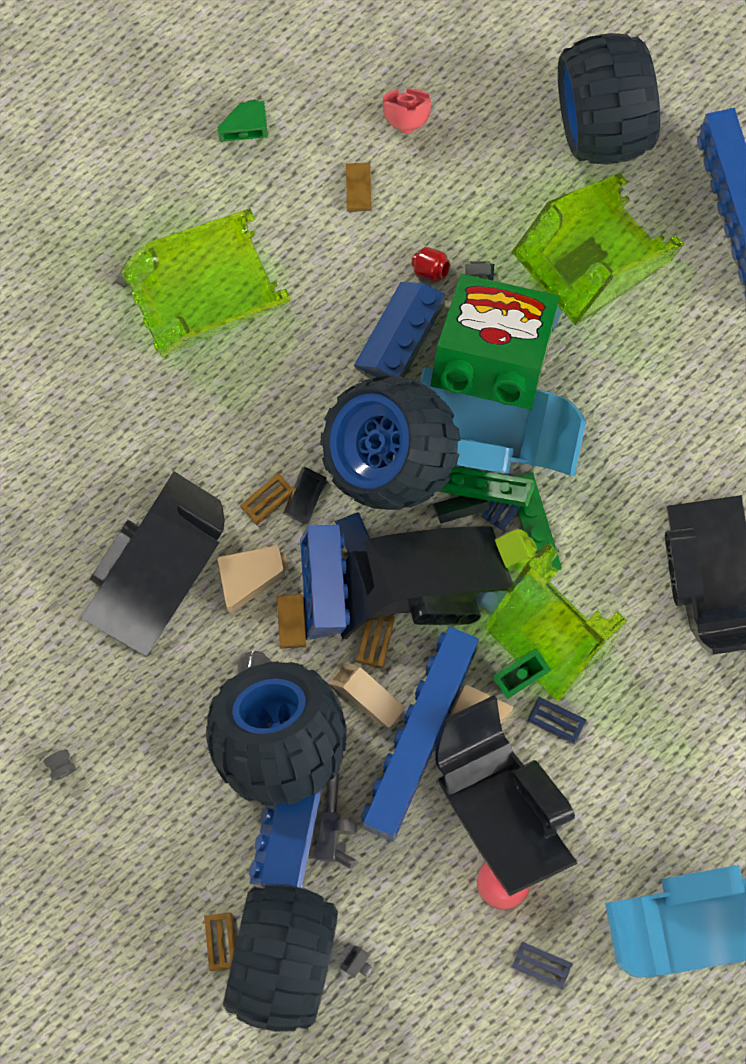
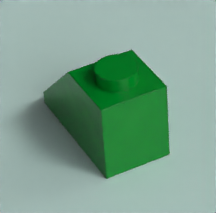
M248 100L247 102L239 103L217 127L219 141L228 142L268 138L264 101Z
M535 648L497 670L492 678L505 697L509 699L552 671L540 651Z

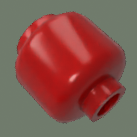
M424 247L418 253H415L411 261L415 276L432 283L446 278L450 269V261L443 251L430 247Z

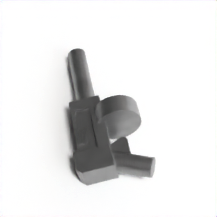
M337 773L334 779L328 781L326 812H320L318 846H315V858L320 861H336L352 869L356 864V859L346 854V843H339V834H357L358 822L340 820L341 814L337 813L339 773Z

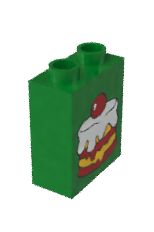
M461 273L437 345L430 387L491 400L503 405L532 410L560 296Z

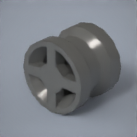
M67 749L51 754L44 759L45 766L51 770L50 777L53 781L60 780L76 771L75 764L69 760L70 753Z

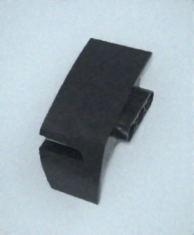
M173 471L141 524L138 526L127 519L89 580L100 586V588L81 616V619L147 656L219 544L217 540L223 533L225 523L221 500Z
M742 495L666 506L670 530L665 532V546L675 605H685L692 633L701 646L710 654L716 655L746 650V519Z
M492 526L438 528L391 534L366 540L364 542L366 551H353L346 558V573L343 574V584L348 586V598L344 599L345 609L349 610L350 622L349 625H346L344 631L340 633L341 638L347 639L372 618L386 617L393 613H411L413 623L416 625H468L477 622L481 618L476 597L481 592L513 591L515 589L508 568L505 567L495 540L497 538Z
M493 695L445 718L439 732L435 754L436 766L443 774L442 777L438 778L439 785L468 835L509 896L516 894L577 865V860L557 834L558 827L575 819L574 810L563 793L536 760L523 765L513 752L512 746L502 730L496 696Z

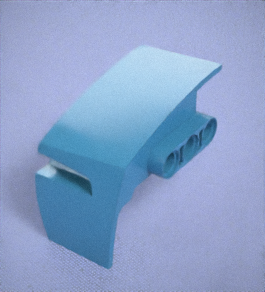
M423 368L420 382L435 391L440 396V399L449 405L455 415L453 422L459 428L461 440L457 444V453L460 454L457 465L509 474L512 461L548 468L575 476L586 419L577 406L568 398L557 396L554 392L537 389L532 410L503 405L491 400L430 387L433 369Z
M740 865L661 879L664 893L605 903L616 962L629 976L652 978L746 961V878L742 879Z

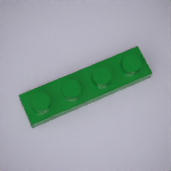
M454 467L449 474L451 479L438 492L528 507L535 483L533 480Z
M530 472L514 476L531 479L535 483L528 507L520 506L517 511L522 530L527 532L537 547L535 553L538 560L532 563L535 574L539 576L561 570V563L534 473Z

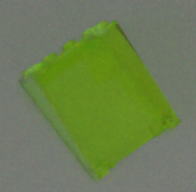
M621 173L548 201L512 250L514 256L547 293L560 296L558 306L575 326L673 260L684 246V243L677 236L670 238L666 243L663 242L665 238L662 235L652 240L626 211L624 206L629 201L627 195L622 197L620 190L628 181Z
M251 208L148 242L122 266L124 280L129 283L132 289L133 300L139 306L143 314L144 325L150 330L153 337L154 348L160 353L162 358L277 310L291 301L286 289L278 292L275 291L274 288L278 284L276 281L270 283L251 239L256 234L254 231L249 232L247 225L255 220Z
M547 543L526 563L484 628L514 659L537 648L552 671L536 681L559 702L615 648L627 619L618 611L611 618H603L598 610L587 619L550 582L558 574V570L555 567L552 568L551 565L552 560L558 555V551L550 543Z

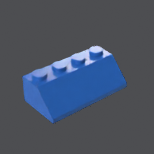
M400 282L356 360L354 367L375 377H405L445 305V293L424 283Z
M308 525L300 538L306 640L340 634L350 622L349 610L345 609L344 599L348 598V586L343 584V574L346 573V560L341 557V549L344 548V534L340 533L339 525Z
M321 791L288 805V803L265 806L260 816V822L262 823L260 834L255 840V858L249 869V876L251 877L249 884L265 887L266 884H287L302 888Z

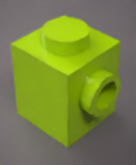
M515 529L495 540L505 567L508 569L522 572L529 569L531 563L538 560L535 553L537 551L536 544L525 531Z

